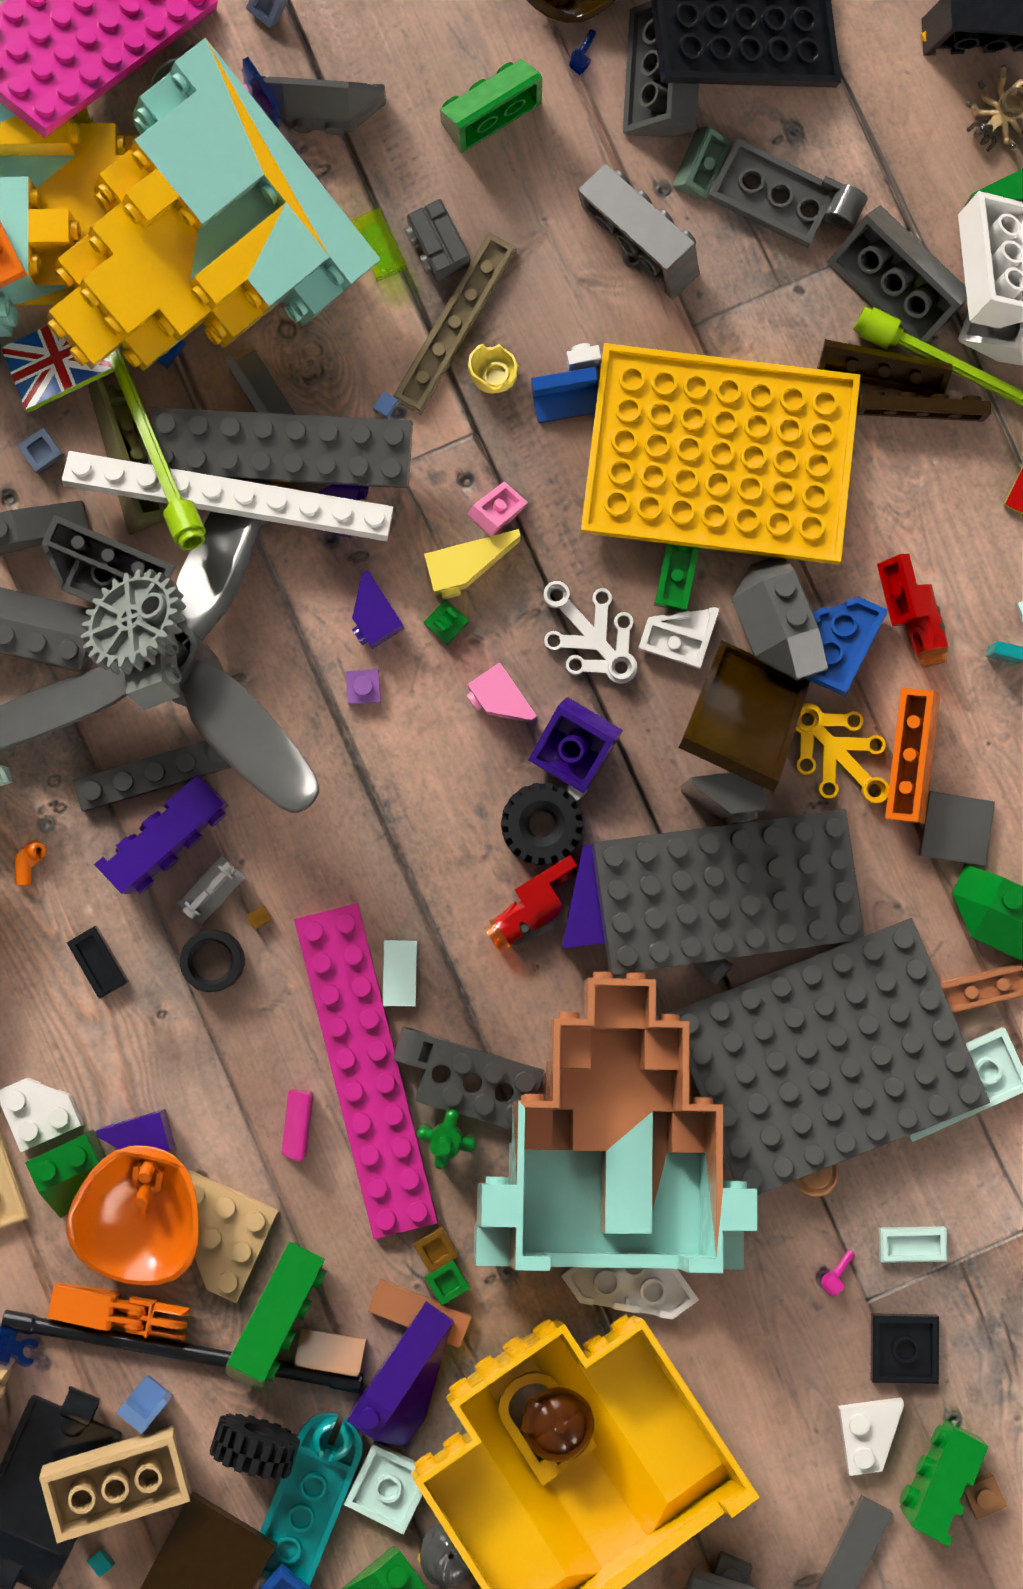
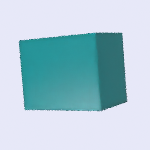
M103 1547L87 1560L99 1578L115 1564Z

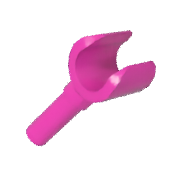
M850 1250L846 1252L833 1271L826 1273L821 1278V1285L829 1295L836 1296L845 1287L839 1277L844 1273V1270L855 1256Z

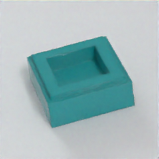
M996 641L988 646L986 657L1018 665L1023 662V647Z

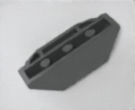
M256 76L255 79L259 95L288 128H292L299 133H310L312 130L325 131L330 135H342L344 132L352 133L386 104L384 84Z
M56 515L53 516L41 543L60 589L90 603H93V598L102 599L104 596L101 591L102 588H106L109 591L113 588V579H116L119 583L123 582L124 573H128L133 578L138 569L143 573L151 569L157 574L161 572L171 579L175 566Z
M771 557L751 564L732 598V603L754 658L789 675L790 678L796 681L827 671L828 665L819 628L794 568L785 558Z

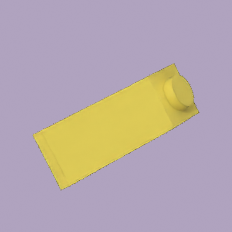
M519 529L425 553L424 556L435 596L442 595L443 599H448L461 595L462 589L469 587L520 542Z

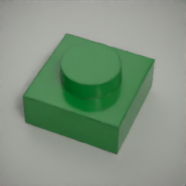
M454 1259L434 1272L425 1275L426 1281L441 1306L470 1289L468 1281Z

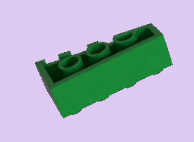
M289 1241L226 1364L227 1376L259 1392H262L267 1380L273 1381L281 1365L277 1359L282 1349L288 1351L297 1333L292 1328L297 1318L304 1319L312 1303L311 1300L307 1299L312 1287L319 1289L327 1273L326 1270L322 1269L325 1261L324 1258Z

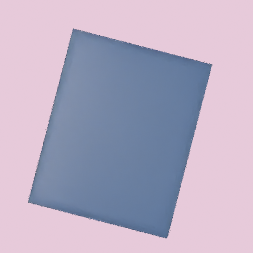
M383 391L373 410L388 419L398 400Z

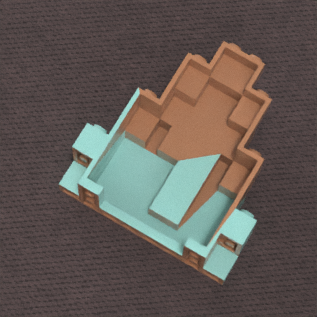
M593 972V978L584 980V1019H579V1012H559V1018L550 1020V1061L547 1062L546 1101H544V1094L521 1095V1100L513 1102L512 1143H509V1177L486 1176V1183H478L477 1223H475L474 1265L510 1266L514 1270L550 1271V1267L680 1269L688 1273H723V1269L744 1270V1231H757V1189L747 1188V1181H723V1104H713V1098L709 1097L689 1098V1021H680V1015L662 1014L660 1015V1020H656V979H647L646 973H627V979L613 978L612 972Z

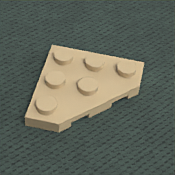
M189 1170L188 1173L196 1193L199 1223L198 1245L194 1258L206 1290L237 1304L279 1210Z

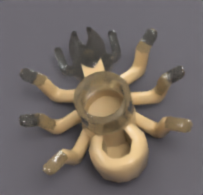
M1006 64L1000 67V80L997 86L998 102L988 96V88L984 81L980 80L978 82L982 100L995 108V110L978 109L976 103L966 102V106L972 109L974 116H991V120L975 121L966 129L967 132H970L975 127H978L973 133V138L975 139L979 135L984 134L979 143L980 145H985L992 139V143L986 149L987 152L997 143L998 126H1002L1003 144L1005 146L1009 145L1012 151L1017 147L1014 140L1009 139L1008 122L1018 136H1023V129L1016 121L1017 118L1023 119V79L1015 82L1004 93V85L1007 78Z

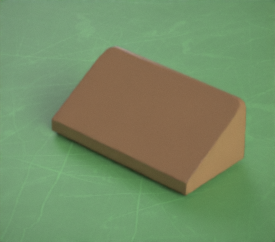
M301 1328L294 1366L359 1377L366 1339Z

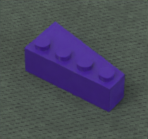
M195 776L165 802L163 806L166 810L162 814L157 811L143 821L139 828L142 832L139 835L134 833L128 838L125 837L116 845L115 852L117 854L109 861L102 857L94 864L121 894H135L136 892L142 894L154 883L152 877L160 869L165 872L177 862L179 858L176 854L184 847L187 849L193 847L202 838L200 832L208 824L213 827L225 817L226 813L223 810L229 805L203 777Z

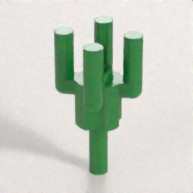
M453 1108L446 1112L444 1123L438 1124L434 1129L429 1124L423 1123L417 1131L419 1140L429 1142L430 1151L435 1156L434 1166L439 1170L444 1169L447 1166L448 1159L454 1158L459 1153V1150L472 1152L476 1147V1137L474 1135L462 1136L461 1130L457 1127L459 1113Z

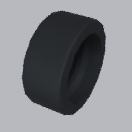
M220 930L201 931L190 937L183 946L180 955V968L184 978L195 989L204 992L222 991L232 986L242 975L245 965L244 951L238 940L229 933ZM215 941L221 943L231 954L232 963L230 970L224 977L218 980L204 979L194 968L193 958L195 952L206 942Z

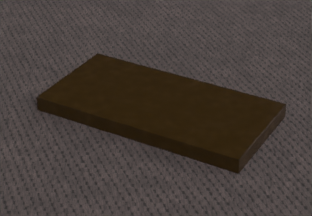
M722 640L678 748L774 792L782 775L810 681L807 679L796 681L790 678L789 675L755 659L753 654Z
M193 1491L190 1494V1502L184 1504L140 1589H255L278 1542Z

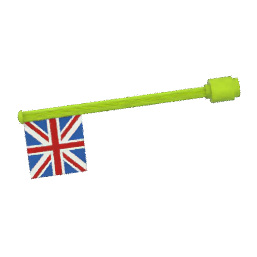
M48 325L1 348L24 408L28 413L115 372L169 503L163 511V516L174 543L179 545L182 550H192L205 542L204 535L206 530L195 503L191 500L183 499L180 495L120 348H117L91 370L87 364L81 366L74 359L69 351L72 348L64 337L58 339L49 329Z

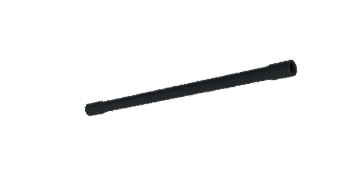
M12 1310L4 1312L1 1323L2 1330L29 1335L39 1334L226 1368V1364L232 1354L231 1351L153 1337L144 1338L142 1335L114 1330H99ZM277 1360L281 1365L275 1377L323 1385L335 1390L360 1394L363 1373H360L359 1377L297 1367L292 1362Z

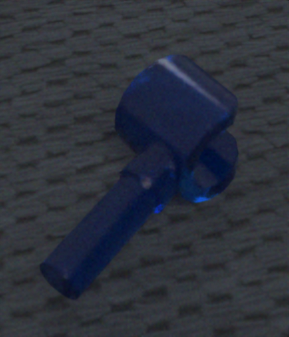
M592 29L588 31L579 49L576 48L571 54L569 67L578 75L583 74L591 62V59L585 54L596 35V32Z

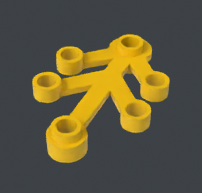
M804 703L795 729L800 734V758L795 764L797 772L806 776L815 771L816 761L812 758L815 737L823 745L822 782H820L817 789L818 794L822 798L831 799L838 794L839 787L836 783L837 760L862 787L861 794L867 802L877 804L886 800L889 791L888 783L880 777L872 778L846 751H867L871 755H878L886 748L884 738L879 735H873L869 738L833 737L825 727L844 726L846 730L854 732L863 726V716L856 711L847 714L822 713L821 709L815 704ZM803 714L812 716L813 722L810 726L802 723ZM849 716L857 717V727L849 726L847 722ZM876 739L880 742L881 747L878 751L870 748L871 740ZM804 759L809 760L811 763V769L807 772L803 771L800 767V763ZM825 783L833 786L834 791L831 795H826L823 792L822 788ZM871 785H876L879 788V795L877 797H872L869 794V787Z

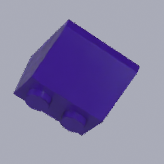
M567 697L557 706L528 761L584 794L608 758L623 730Z

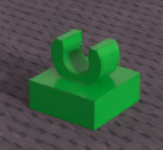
M445 599L423 623L448 646L468 625L469 620Z

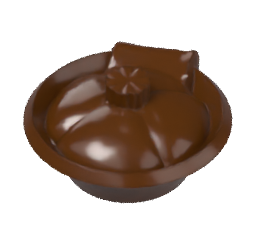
M562 1387L550 1388L542 1391L534 1398H528L520 1430L524 1432L529 1447L538 1456L552 1462H565L579 1456L590 1444L594 1433V1417L587 1401L577 1392Z

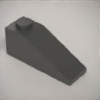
M83 501L1 512L0 556L40 546L54 515L90 530Z

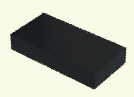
M97 926L66 942L99 999L129 982Z

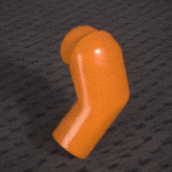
M31 841L15 855L16 885H32V868L46 855V847L43 843Z

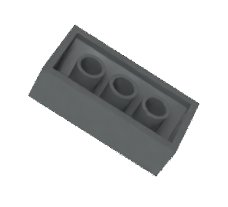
M651 1L631 8L623 133L635 136L672 138L695 131L699 84L661 83Z
M881 205L866 214L827 261L873 307L900 319L899 327L904 329L903 332L925 343L967 302L966 286Z
M0 587V654L80 673L89 671L93 660L89 658V653L83 648L86 642L81 638V635L87 631L82 626V623L91 619L85 613L86 610L91 608Z
M731 772L691 777L681 785V792L717 820L726 819L727 825L754 820L758 818V812L766 810L763 787Z

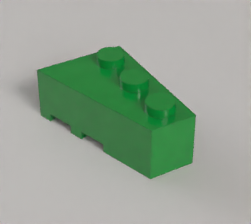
M945 1419L943 1425H938L932 1434V1446L927 1455L920 1457L915 1468L916 1476L912 1484L906 1485L900 1496V1508L913 1528L949 1547L953 1537L947 1534L954 1514L961 1517L965 1506L959 1504L960 1499L967 1486L974 1485L989 1446L979 1436Z

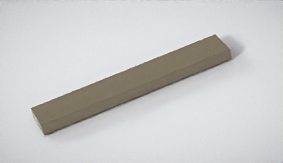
M488 232L394 393L393 397L400 404L420 415L423 413L515 255L517 247Z

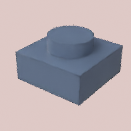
M249 0L246 9L266 26L272 28L277 26L288 0Z
M44 427L17 445L38 475L64 457V454Z

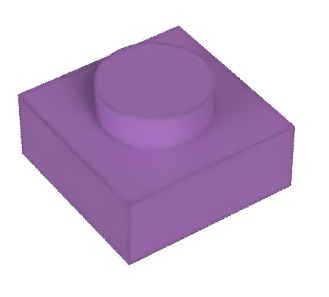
M378 669L346 671L347 701L349 705L381 703Z

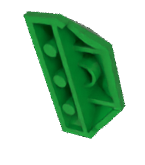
M964 864L951 895L957 904L970 937L1023 961V886L996 874Z

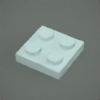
M373 1441L345 1499L344 1505L404 1534L422 1497V1493L415 1484L411 1471L416 1468L414 1466L416 1461Z

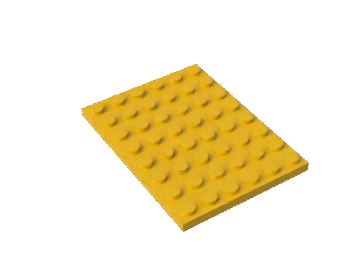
M604 343L580 533L839 565L843 548L860 374Z

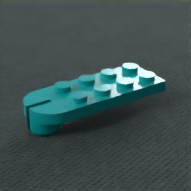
M321 1412L315 1414L302 1426L298 1435L300 1444L290 1476L285 1479L281 1478L260 1530L261 1533L278 1542L261 1575L262 1577L268 1579L280 1564L283 1563L310 1586L363 1452L362 1433L347 1422V1417L343 1420L334 1444L329 1443L328 1440L337 1421L338 1413Z

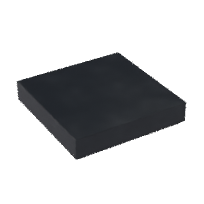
M871 1313L870 1380L872 1383L939 1384V1316L937 1314Z

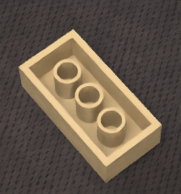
M174 1425L42 1465L39 1477L57 1543L190 1502L191 1488Z

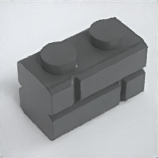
M441 199L427 204L424 208L421 207L406 216L408 227L404 228L405 233L412 246L418 244L423 254L419 256V260L426 274L432 273L436 281H439L470 265V255Z

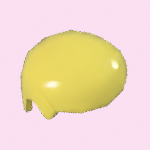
M481 344L469 356L468 371L472 383L479 390L495 394L506 392L514 385L517 380L518 364L514 355L503 349L501 345L486 347L484 344Z

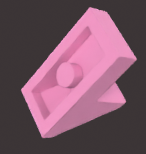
M504 481L476 502L467 514L489 536L501 534L528 502Z

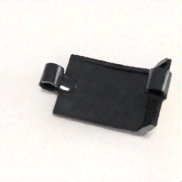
M69 1386L68 1394L62 1406L37 1395H32L28 1400L0 1464V1589H14L17 1582L32 1589H52L62 1572L78 1537L60 1543L56 1542L39 1477L42 1465L120 1441L122 1436L120 1431L93 1420L101 1400L100 1398Z

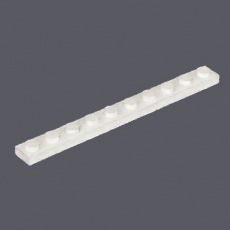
M69 451L62 476L63 486L169 504L153 465ZM170 468L181 497L185 500L193 501L197 509L388 541L393 506Z

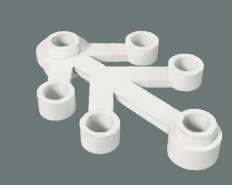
M561 581L550 582L544 589L545 603L551 608H559L583 636L561 635L557 631H550L544 638L545 647L552 652L558 651L561 648L597 650L605 660H583L579 655H572L566 661L565 667L567 672L574 676L580 675L582 672L606 673L608 678L614 683L625 684L630 682L637 673V662L629 654V635L634 623L633 617L627 612H621L616 615L614 627L618 633L615 651L606 641L608 606L612 601L610 591L605 588H599L593 593L592 602L595 606L593 627L569 600L570 592L567 585ZM557 590L562 593L563 597L560 601H553L550 594ZM599 593L606 594L608 597L607 603L599 604L596 596ZM626 617L630 625L627 628L619 627L617 622L619 618ZM550 636H557L560 639V644L552 647L548 644L547 640ZM570 661H580L581 669L578 671L571 670L569 667ZM619 662H623L627 666V671L623 674L617 673L615 670V665Z

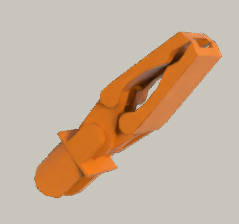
M61 1282L53 1284L48 1319L109 1331L111 1327L118 1325L124 1327L125 1332L143 1335L144 1338L153 1335L185 1341L186 1332L176 1329L187 1328L188 1319L182 1316L190 1314L189 1307L159 1302V1298L149 1299L131 1296L130 1300L120 1299L121 1292ZM118 1310L127 1314H118Z

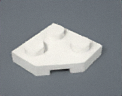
M25 1078L0 1089V1105L20 1152L84 1125L72 1095L67 1092L53 1089L31 1078Z

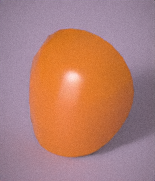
M142 1145L128 1146L116 1150L103 1158L84 1180L69 1209L66 1233L70 1247L77 1258L87 1267L109 1279L143 1286L160 1285L176 1280L191 1266L198 1245L199 1223L196 1193L186 1167L174 1155L165 1150Z

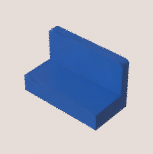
M596 367L531 378V388L538 423L595 414L598 394Z

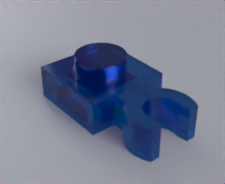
M0 1326V1365L7 1366L10 1357H12L21 1366H31L34 1359L25 1357L23 1348L36 1349L39 1342L31 1338L24 1339L21 1342L17 1341V1330Z

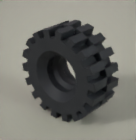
M533 783L530 786H524L519 789L517 793L511 796L504 807L501 819L502 835L513 854L523 861L536 865L554 864L566 858L580 841L583 829L582 812L575 798L562 787L554 786L551 783ZM537 812H547L555 821L553 832L546 837L534 835L529 828L530 818Z
M230 1413L219 1418L209 1451L210 1455L214 1456L213 1459L215 1461L222 1462V1465L227 1468H234L236 1472L248 1473V1476L252 1477L257 1475L262 1479L269 1480V1477L274 1480H280V1477L285 1479L290 1476L300 1439H298L296 1434L291 1433V1430L288 1428H281L280 1424H272L268 1420L256 1419L255 1416L251 1415L245 1417L242 1414L236 1413L234 1416Z

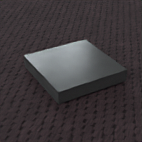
M929 791L919 856L986 866L995 801Z

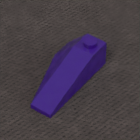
M426 1301L353 1405L347 1422L375 1441L406 1447L425 1421L453 1319Z

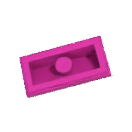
M291 1089L288 1092L282 1154L294 1160L302 1161L307 1156L314 1093L312 1091Z

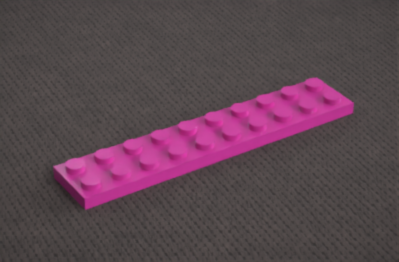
M356 903L294 919L373 1239L436 1224L438 1219L399 1063L393 1059L395 1047L385 1007L383 1006V999L359 904Z

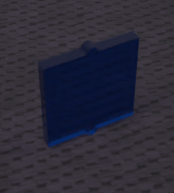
M249 57L242 59L243 69H241L244 84L247 85L249 93L274 125L279 128V119H281L279 103Z

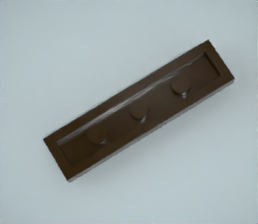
M825 339L817 369L860 374V382L930 396L933 394H945L952 373V364Z
M872 390L861 394L859 397L856 415L984 422L991 415L992 401H982V397L974 395L964 396L962 400L949 399L947 394L930 395V398L917 397V394L913 392L898 393L897 396H885L883 391Z

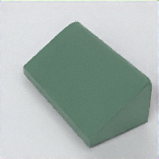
M710 126L697 129L694 132L673 186L680 191L708 201V195L723 167L733 142Z

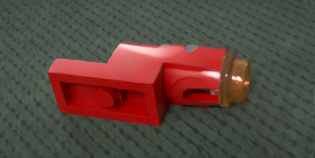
M909 553L899 554L878 563L877 567L892 626L905 625L910 646L914 650L916 660L920 661L922 668L947 662L946 654L949 653V644L946 632L944 631L945 625L941 617L940 607L936 604L932 584L917 585Z
M571 855L514 889L521 901L518 903L514 901L502 914L489 920L491 924L484 927L497 950L503 946L508 948L512 944L517 945L553 930V919L557 918L563 905L549 883L555 880L557 885H560L575 876L572 869L577 867Z

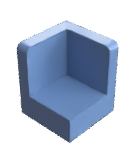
M147 1375L116 1413L142 1435L173 1394L150 1375Z

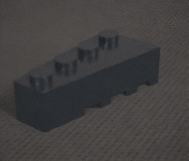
M939 0L921 19L922 32L926 31V42L923 41V56L935 55L936 49L949 48L951 55L964 54L966 49L983 47V53H996V51L1006 49L1008 46H1012L1013 52L1023 51V0Z

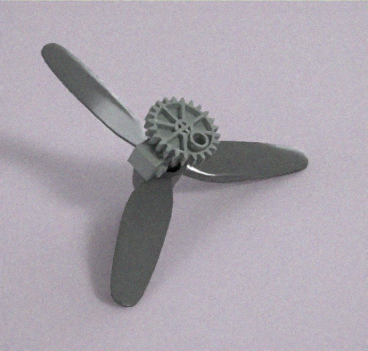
M242 480L265 485H271L272 481ZM211 511L204 523L206 530L204 535L205 542L201 546L190 550L176 584L161 572L157 574L154 570L149 569L143 573L138 569L133 578L128 573H124L123 582L119 583L116 579H113V588L110 591L102 588L101 591L104 595L102 599L93 598L92 600L96 605L95 609L86 610L85 612L91 619L82 623V626L87 631L81 635V638L86 642L83 648L89 653V658L101 667L34 690L0 705V750L35 740L116 704L126 696L130 697L143 710L172 700L177 704L187 707L191 721L204 740L242 778L266 798L291 813H299L310 807L319 794V784L308 762L289 736L261 704L239 682L224 672L216 654L203 641L227 612L239 590L250 561L261 520Z

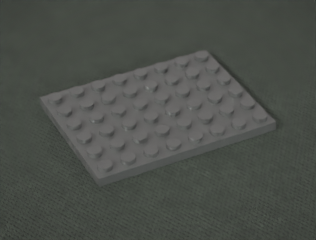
M912 918L669 1013L680 1015V1021H689V1069L700 1096L713 1098V1104H723V1154L734 1181H747V1188L757 1189V1195L990 1103Z

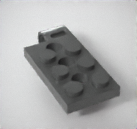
M739 138L736 139L708 195L709 200L807 248L822 220L843 230H853L868 201L866 194L854 186L842 184L828 176H825L824 180ZM748 175L758 178L760 186L753 190L748 189L743 185L742 179ZM777 189L784 190L788 194L789 200L783 204L776 203L772 199L771 193ZM803 204H812L817 209V215L812 218L805 217L800 212V207Z
M402 1027L393 1059L424 1069L415 1097L416 1102L446 1111L453 1108L460 1115L511 1130L513 1102L521 1100V1095L538 1094L545 1071L535 1066L454 1043L448 1039L408 1027ZM442 1064L449 1068L450 1074L446 1081L440 1083L434 1081L431 1074L434 1067ZM469 1074H477L481 1079L480 1087L473 1092L466 1091L463 1087V1080ZM501 1083H507L512 1088L511 1096L505 1101H499L494 1096L495 1088Z

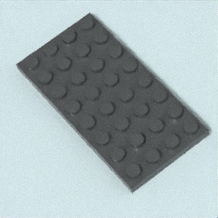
M846 810L591 843L608 969L613 975L848 942L864 937Z

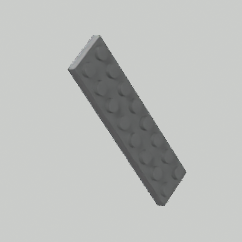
M152 407L151 425L167 464L172 469L241 480L409 488L413 432L412 420ZM148 457V464L153 465L150 457Z

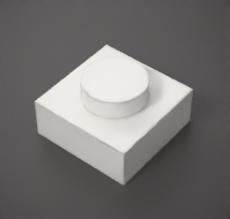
M582 343L571 348L572 351H567L566 353L568 371L600 366L601 354L599 345L590 346L589 343Z

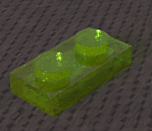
M380 208L350 220L381 259L371 268L377 282L406 270L405 263Z

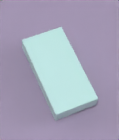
M384 940L383 1006L416 1007L417 941Z
M944 1226L879 1228V1261L881 1263L948 1262L947 1228Z

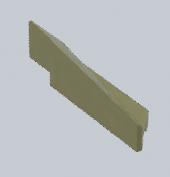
M103 377L89 383L88 389L107 457L148 464V452L122 389L119 391L103 381ZM118 495L129 535L164 520L163 511L166 508L164 503Z

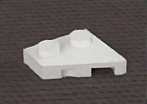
M712 607L706 610L685 611L673 615L648 617L638 650L700 669L720 608Z
M901 1397L838 1406L849 1476L883 1471L904 1407Z

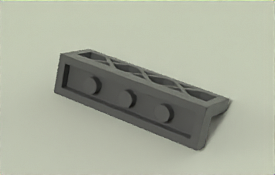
M255 350L237 361L232 354L224 359L228 369L256 413L295 414Z

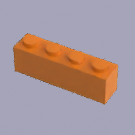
M901 688L886 819L925 824L941 696L934 690Z

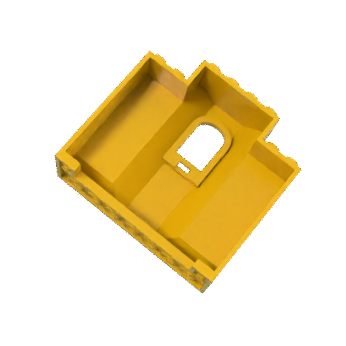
M627 1314L620 1317L610 1325L613 1329L611 1332L602 1337L600 1334H597L583 1344L585 1348L583 1351L564 1323L559 1320L551 1321L547 1319L533 1329V1333L523 1339L516 1336L502 1346L503 1353L496 1358H492L491 1355L485 1357L474 1366L477 1371L467 1379L464 1377L448 1388L451 1393L446 1396V1399L467 1433L463 1436L460 1432L455 1433L442 1443L444 1449L433 1456L429 1452L419 1458L414 1463L416 1468L411 1471V1474L418 1489L481 1589H622L724 1513L733 1518L760 1498L644 1319L634 1315L628 1317ZM538 1383L545 1385L548 1389L562 1387L580 1394L589 1404L594 1417V1433L590 1444L584 1452L572 1460L558 1462L557 1464L545 1459L539 1462L509 1414L510 1400L520 1388L528 1384Z

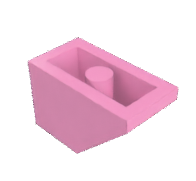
M500 662L467 684L471 692L466 696L476 711L482 708L486 715L530 723L537 719V715Z

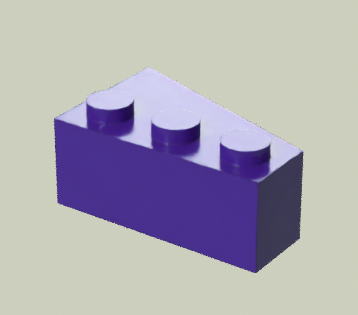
M592 845L582 846L561 948L605 943Z

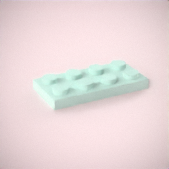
M1004 1027L965 1043L990 1103L908 1135L911 1142L1023 1093V1066Z

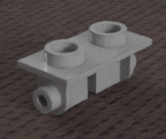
M221 855L177 904L183 908L182 911L188 917L194 918L200 925H203L246 877Z

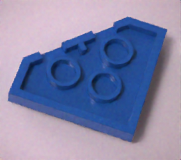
M855 597L831 608L824 607L812 611L819 628L828 670L804 679L846 697L887 615L888 609L861 597Z

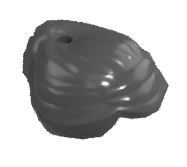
M438 1523L430 1528L423 1537L420 1549V1564L423 1573L433 1585H439L443 1588L457 1586L468 1576L470 1570L442 1525Z

